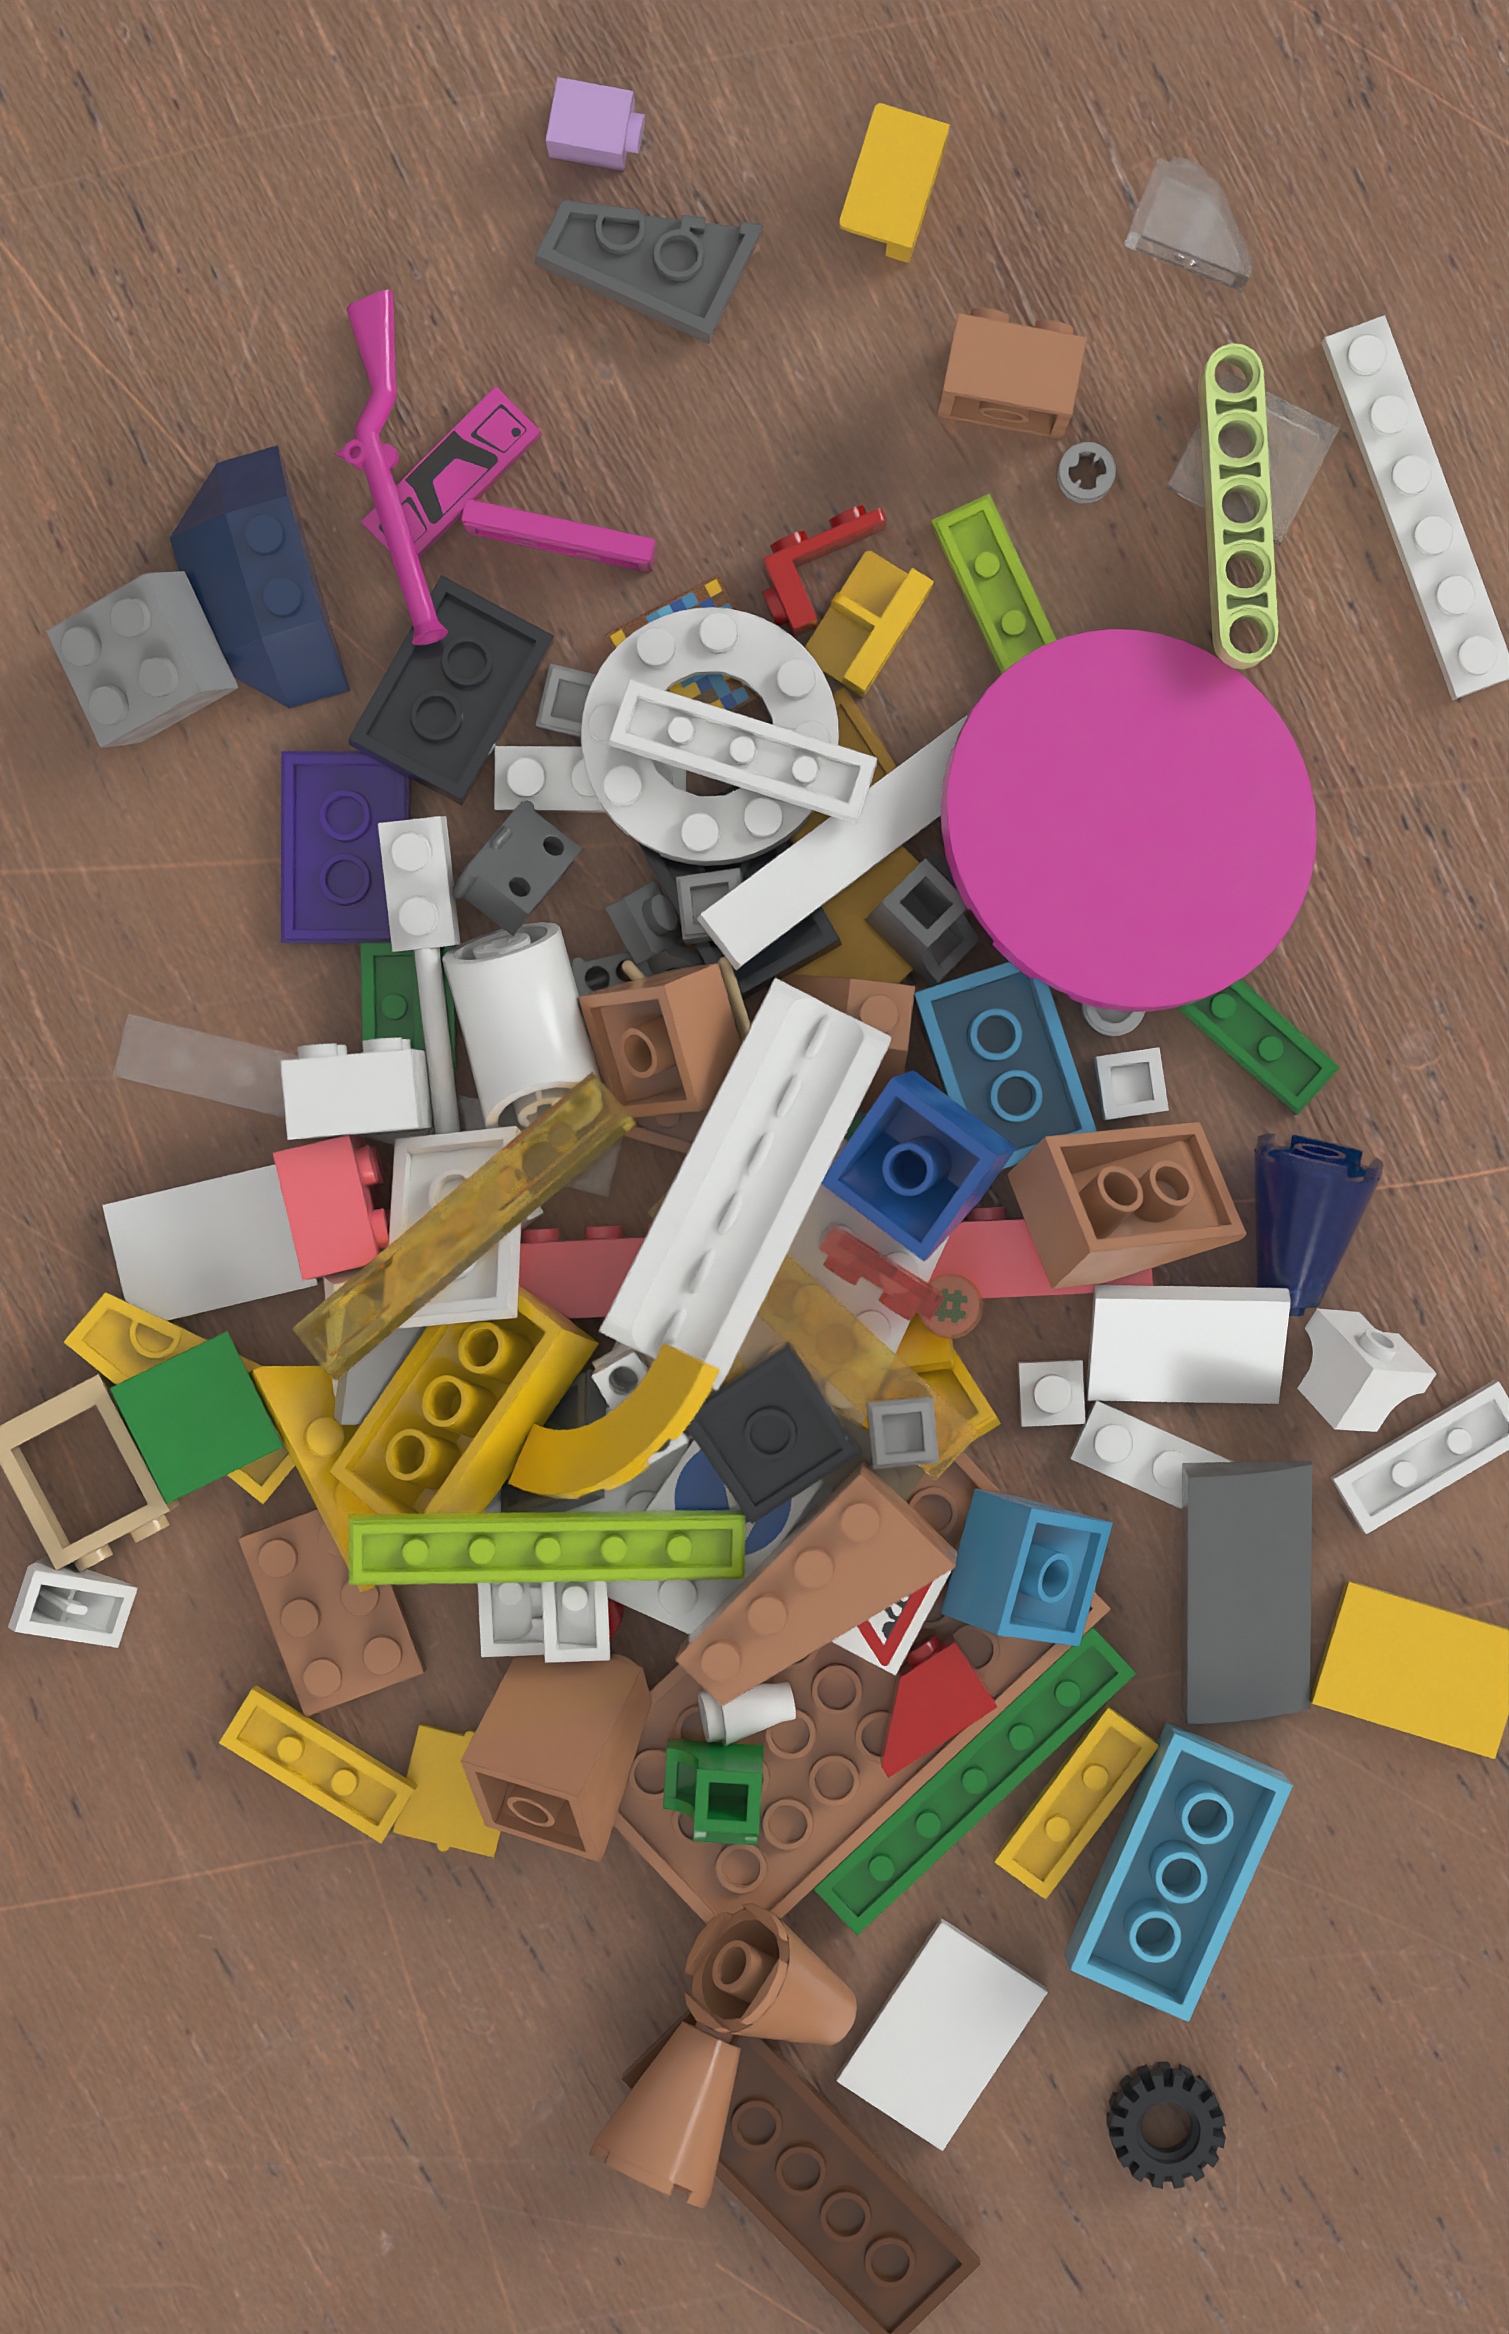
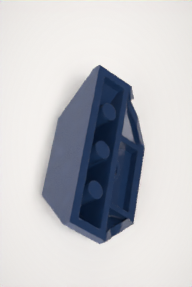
M276 445L216 463L170 536V542L179 571H185L234 678L289 709L351 691L279 446Z

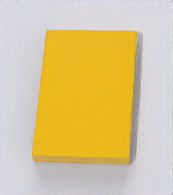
M1346 1579L1312 1688L1310 1702L1314 1705L1495 1759L1509 1716V1629Z

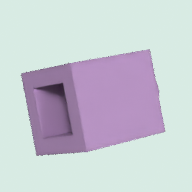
M557 77L545 140L549 158L624 171L628 152L639 153L644 131L645 114L635 113L634 91Z

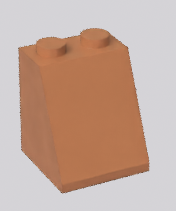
M610 1654V1660L545 1663V1655L514 1656L461 1759L485 1826L597 1862L601 1861L652 1703L642 1667L618 1654Z

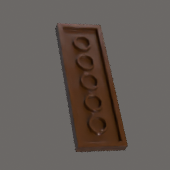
M689 2009L623 2072L622 2080L631 2090L680 2024L684 2021L695 2026L697 2021ZM733 2034L730 2043L741 2048L715 2174L716 2177L870 2334L911 2333L981 2265L979 2256L766 2038Z

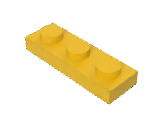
M257 1685L251 1689L219 1742L381 1844L418 1786L314 1720L305 1717L304 1714Z
M1105 1704L993 1856L994 1862L1046 1900L1158 1749L1159 1744L1157 1741Z

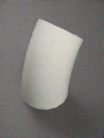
M539 922L523 924L514 936L506 930L500 929L470 939L446 952L442 961L465 1041L486 1129L517 1126L525 1135V1145L534 1146L557 1142L576 1135L595 1123L604 1111L605 1095L578 1000L579 995L561 928L556 923Z

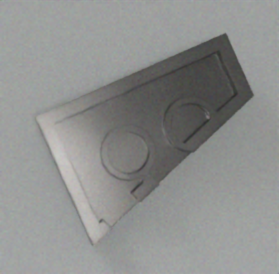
M562 200L535 255V265L710 344L760 240L763 225L741 222L740 227L705 223V217L682 215L680 220L642 215L640 209Z

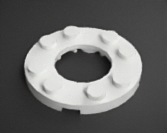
M715 607L694 608L665 615L641 627L621 642L601 666L586 698L581 726L582 753L591 786L603 809L617 827L627 836H631L642 845L660 853V856L678 862L705 866L738 863L773 850L797 833L808 821L814 810L744 788H740L725 796L699 797L675 788L657 771L652 759L610 746L609 738L629 679L668 691L673 685L695 675L722 674L741 681L762 698L773 721V725L839 745L838 717L830 686L815 659L804 646L779 626L761 617L734 609Z

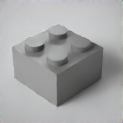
M185 571L144 573L46 631L100 748L141 743L239 688Z

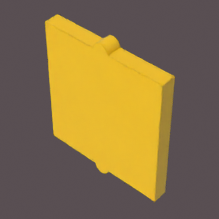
M422 1723L419 1724L406 1776L407 1779L418 1786L397 1818L393 1833L437 1843L440 1851H447L449 1847L495 1857L501 1831L485 1826L461 1763V1759L476 1732L475 1730L469 1729L463 1734Z

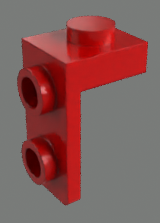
M864 505L856 506L832 517L829 520L832 528L809 539L805 531H799L783 537L770 545L773 554L763 558V569L771 588L762 591V595L775 625L780 626L787 623L793 637L817 628V617L796 568L884 530L887 520L882 508L867 513Z

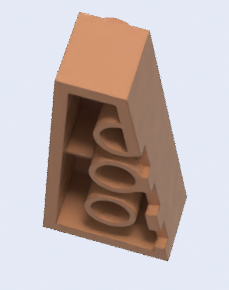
M863 1461L682 1642L675 1660L723 1706L954 1569L957 1562V1551Z

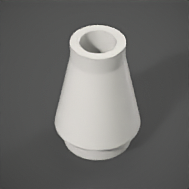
M788 1681L776 1684L760 1683L723 1706L706 1690L698 1692L700 1718L708 1743L722 1740L723 1745L727 1746L778 1723L795 1720L796 1718L793 1693Z

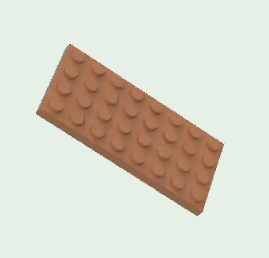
M960 1449L928 1469L906 1502L958 1552L964 1530L965 1517L970 1508L974 1489L997 1493L1002 1492ZM951 1570L912 1646L931 1634H936L941 1641L952 1633L994 1697L997 1708L890 1778L887 1777L881 1767L880 1752L896 1681L894 1674L833 1642H829L762 1683L776 1684L789 1682L795 1703L796 1718L795 1720L778 1723L734 1742L738 1744L764 1745L757 1845L693 1841V1819L682 1812L663 1809L668 1739L706 1741L698 1705V1692L705 1689L679 1663H676L649 1689L652 1699L651 1707L613 1826L706 1925L714 1916L724 1910L733 1914L741 1909H745L741 1904L752 1903L770 1910L781 1919L1059 1659L1071 1645L995 1635L941 1614L948 1589V1580L952 1573ZM1095 1591L1082 1636L1111 1610ZM904 1659L901 1666L907 1663L906 1659Z

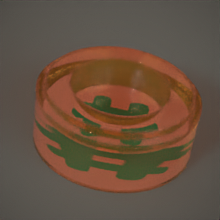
M944 1273L928 1281L925 1290L920 1294L917 1310L922 1323L930 1332L942 1338H959L971 1332L978 1324L983 1311V1301L978 1288L969 1279L955 1273Z

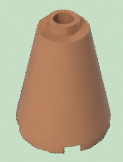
M752 1903L741 1904L745 1909H741L733 1914L725 1910L714 1916L700 1932L687 1958L685 1973L693 1976L692 1996L685 1993L686 2005L696 2021L720 2033L821 2046L836 2044L847 2035L854 2023L857 2011V2002L853 1991L776 1914Z
M683 2021L596 2136L589 2155L597 2158H606L605 2165L670 2196L674 2189L689 2197L686 2203L705 2209L712 2194L741 2048L730 2043L733 2034L716 2032L698 2021L695 2026Z

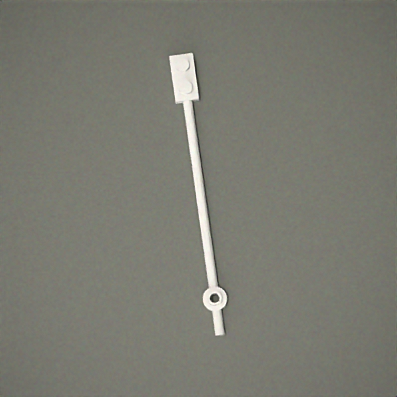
M446 816L378 823L392 952L414 950L435 1135L460 1132L440 947L461 944L456 898L453 896L452 889L454 881ZM501 1488L484 1513H501Z

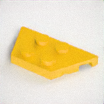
M260 1366L248 1374L349 1569V1515L378 1513L329 1471L360 1425H341L334 1418L336 1396L333 1394L331 1366ZM357 1585L360 1592L375 1587V1585Z

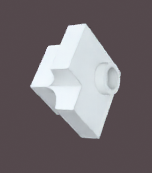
M1317 1308L1304 1328L1312 1342V1363L1308 1373L1297 1389L1335 1430L1377 1432L1394 1407L1410 1396L1424 1393L1437 1373L1399 1333H1387L1375 1329L1360 1312Z

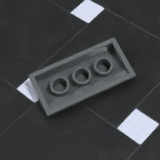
M1311 1461L1182 1463L1181 1708L1187 1724L1257 1720L1310 1709L1313 1465Z

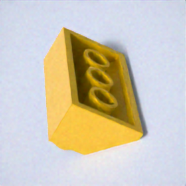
M518 1286L516 1318L427 1326L329 1472L378 1514L484 1513L513 1471L533 1423L540 1426L545 1424L599 1343L555 1308Z

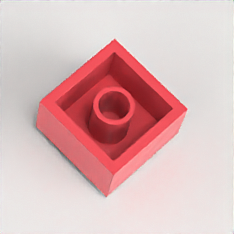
M345 1135L273 1153L302 1280L323 1278L331 1274L388 1262L391 1208L381 1209L376 1186L385 1184V1175L376 1146L370 1148L369 1145H366L364 1137Z

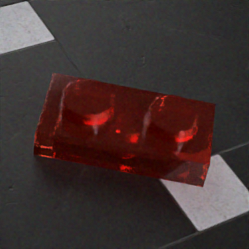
M834 1222L831 1223L819 1242V1250L828 1255L823 1266L854 1286L863 1277L882 1289L883 1292L878 1301L909 1321L913 1319L916 1312L931 1320L945 1299L942 1291Z

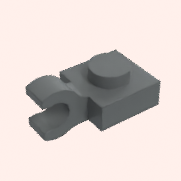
M656 880L605 908L635 964L637 965L647 960L653 975L673 969L706 965L698 953L691 949L683 948L678 944L677 941L683 938L676 909L672 902L665 897Z

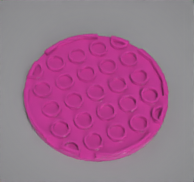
M1107 629L1067 636L1040 647L1007 669L980 696L967 714L968 717L958 734L954 748L951 749L948 756L941 796L942 835L951 874L968 910L972 909L980 924L994 940L992 945L1010 963L1031 979L1037 978L1054 989L1068 994V998L1074 1001L1104 1009L1150 1012L1195 1003L1218 993L1246 976L1276 948L1293 924L1303 904L1311 881L1316 853V809L1309 776L1294 738L1280 715L1248 679L1221 659L1183 640L1141 630Z

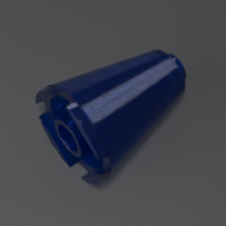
M1263 1134L1257 1136L1254 1149L1256 1288H1288L1291 1301L1289 1316H1303L1306 1308L1319 1307L1381 1179L1384 1165L1382 1160L1377 1157L1369 1166L1361 1164L1363 1151L1339 1143L1307 1136L1292 1135L1290 1147L1273 1146L1276 1134Z

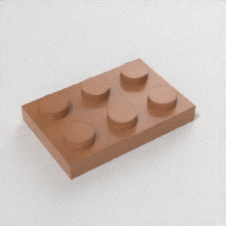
M318 1508L238 1538L305 1717L423 1674L426 1671L395 1584L375 1585V1587L364 1592H360L357 1585H349V1569Z

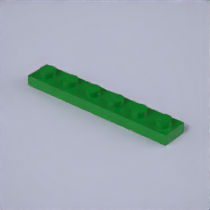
M1094 1627L1090 1628L1082 1636L1079 1647L1071 1646L813 1888L815 1892L858 1936L1137 1674L1135 1670Z

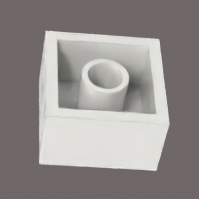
M402 1038L362 1041L363 1053L348 1055L346 1045H337V1043L297 1047L298 1059L280 1061L287 1139H314L434 1128L426 1051L411 1049L410 1039Z

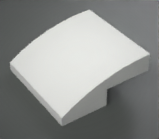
M607 1581L478 1583L481 1657L545 1655V1663L610 1660Z

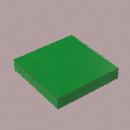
M228 1331L110 1387L166 1504L284 1447Z

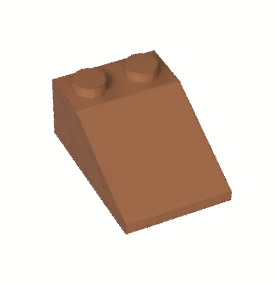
M1200 1122L1045 1136L1007 1174L1052 1289L1105 1283L1240 1241L1246 1235Z

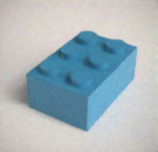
M1007 962L914 993L913 1002L943 1093L1017 1147L1003 1169L1018 1164L1045 1136L1097 1132L1049 985L1037 978L1031 979L1012 963Z

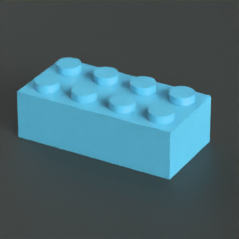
M1166 1721L1157 1741L1159 1747L1147 1763L1064 1955L1071 1971L1189 2022L1293 1785L1283 1772Z

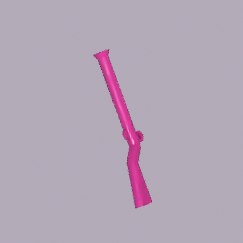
M383 290L350 304L346 309L372 391L356 423L355 439L349 441L344 449L333 454L346 460L356 469L365 472L414 626L412 643L414 645H427L443 639L448 635L449 631L438 621L391 473V469L398 463L399 453L392 445L382 444L380 433L397 396L393 291Z

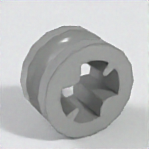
M1081 442L1073 445L1064 453L1057 468V483L1060 491L1067 499L1077 504H1091L1101 500L1109 492L1116 477V465L1113 456L1105 447L1095 442ZM1081 457L1093 459L1091 467H1094L1097 463L1102 467L1104 474L1096 477L1093 489H1082L1079 487L1081 479L1075 484L1070 479L1069 472L1076 470L1079 458Z

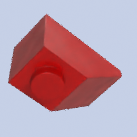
M952 1633L941 1641L936 1634H931L910 1647L905 1657L907 1663L902 1665L897 1672L880 1752L881 1767L888 1778L997 1708L994 1697Z

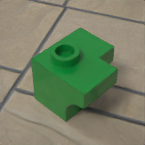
M668 1739L663 1809L682 1812L693 1819V1841L757 1845L764 1745L731 1743L724 1746L723 1742L708 1743L707 1741Z

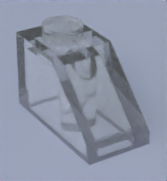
M1173 157L1168 162L1158 158L1123 246L1242 292L1250 278L1254 263L1219 182L1206 177L1207 170L1191 160Z

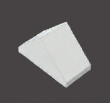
M45 1556L28 1566L8 1628L19 1633L118 1648L138 1588L130 1583L88 1569L79 1572L76 1566L72 1564L55 1570L50 1558Z

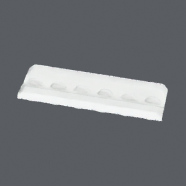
M774 978L599 1332L653 1359H656L663 1343L679 1348L720 1369L712 1386L715 1390L719 1389L888 1049L891 1036Z

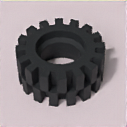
M1158 2062V2069L1149 2070L1147 2064L1138 2067L1139 2075L1133 2079L1126 2075L1119 2082L1122 2088L1118 2094L1112 2092L1109 2100L1111 2111L1107 2113V2127L1119 2162L1123 2168L1127 2166L1130 2169L1132 2177L1140 2182L1144 2178L1149 2179L1151 2186L1163 2189L1164 2182H1172L1174 2189L1185 2187L1183 2179L1190 2176L1194 2178L1195 2182L1205 2177L1202 2169L1207 2164L1214 2168L1218 2162L1217 2149L1218 2147L1224 2148L1226 2140L1223 2132V2126H1226L1224 2114L1214 2092L1211 2091L1208 2083L1200 2075L1194 2076L1189 2067L1181 2064L1178 2069L1171 2068L1169 2062ZM1162 2102L1180 2105L1187 2111L1190 2117V2128L1187 2136L1179 2144L1168 2148L1152 2145L1145 2139L1141 2130L1142 2120L1146 2112L1152 2106Z

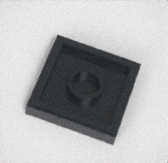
M789 1341L723 1383L718 1390L714 1389L711 1391L695 1417L686 1427L751 1524L861 1454V1447Z

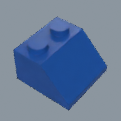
M911 1071L892 1077L826 1173L821 1184L924 1262L928 1260L981 1200L1017 1147L918 1073Z

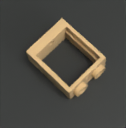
M102 1373L0 1425V1465L55 1570L74 1562L77 1570L81 1572L113 1555L108 1543L129 1532L136 1543L170 1525L164 1514L180 1505L177 1499L166 1504L110 1390V1387L116 1384ZM97 1406L148 1504L70 1544L19 1446Z

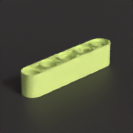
M1232 343L1221 346L1212 353L1200 374L1198 392L1213 646L1216 655L1224 663L1235 669H1247L1254 667L1266 658L1277 644L1278 615L1264 370L1261 359L1254 350L1242 344ZM1225 364L1237 366L1245 374L1247 381L1246 389L1238 393H1228L1222 390L1216 383L1215 369ZM1230 428L1243 432L1250 442V454L1239 459L1231 458L1224 454L1218 442L1219 433ZM1230 493H1241L1248 497L1254 508L1253 519L1243 524L1234 523L1229 520L1223 513V497ZM1243 557L1254 564L1258 574L1257 583L1254 587L1247 589L1238 588L1228 580L1225 569L1229 559ZM1246 621L1256 626L1261 635V645L1257 652L1250 654L1242 653L1234 648L1229 637L1230 627L1233 623Z

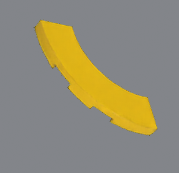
M663 1343L656 1359L639 1385L619 1406L601 1419L586 1426L570 1430H553L533 1423L508 1484L544 1497L574 1500L579 1499L581 1495L600 1489L610 1491L630 1481L649 1467L648 1459L668 1439L676 1441L709 1394L720 1369L679 1348Z

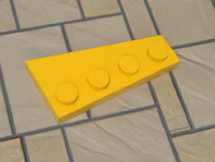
M105 1292L65 1339L64 1343L114 1384H118L207 1341V1339ZM239 1355L248 1373L262 1366ZM272 1419L271 1421L284 1447L227 1474V1476L262 1504L265 1503L295 1466Z

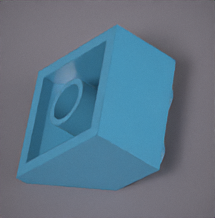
M974 1489L970 1508L965 1517L964 1530L957 1552L956 1567L952 1570L948 1580V1589L941 1614L995 1635L1079 1647L1113 1523L1018 1496Z

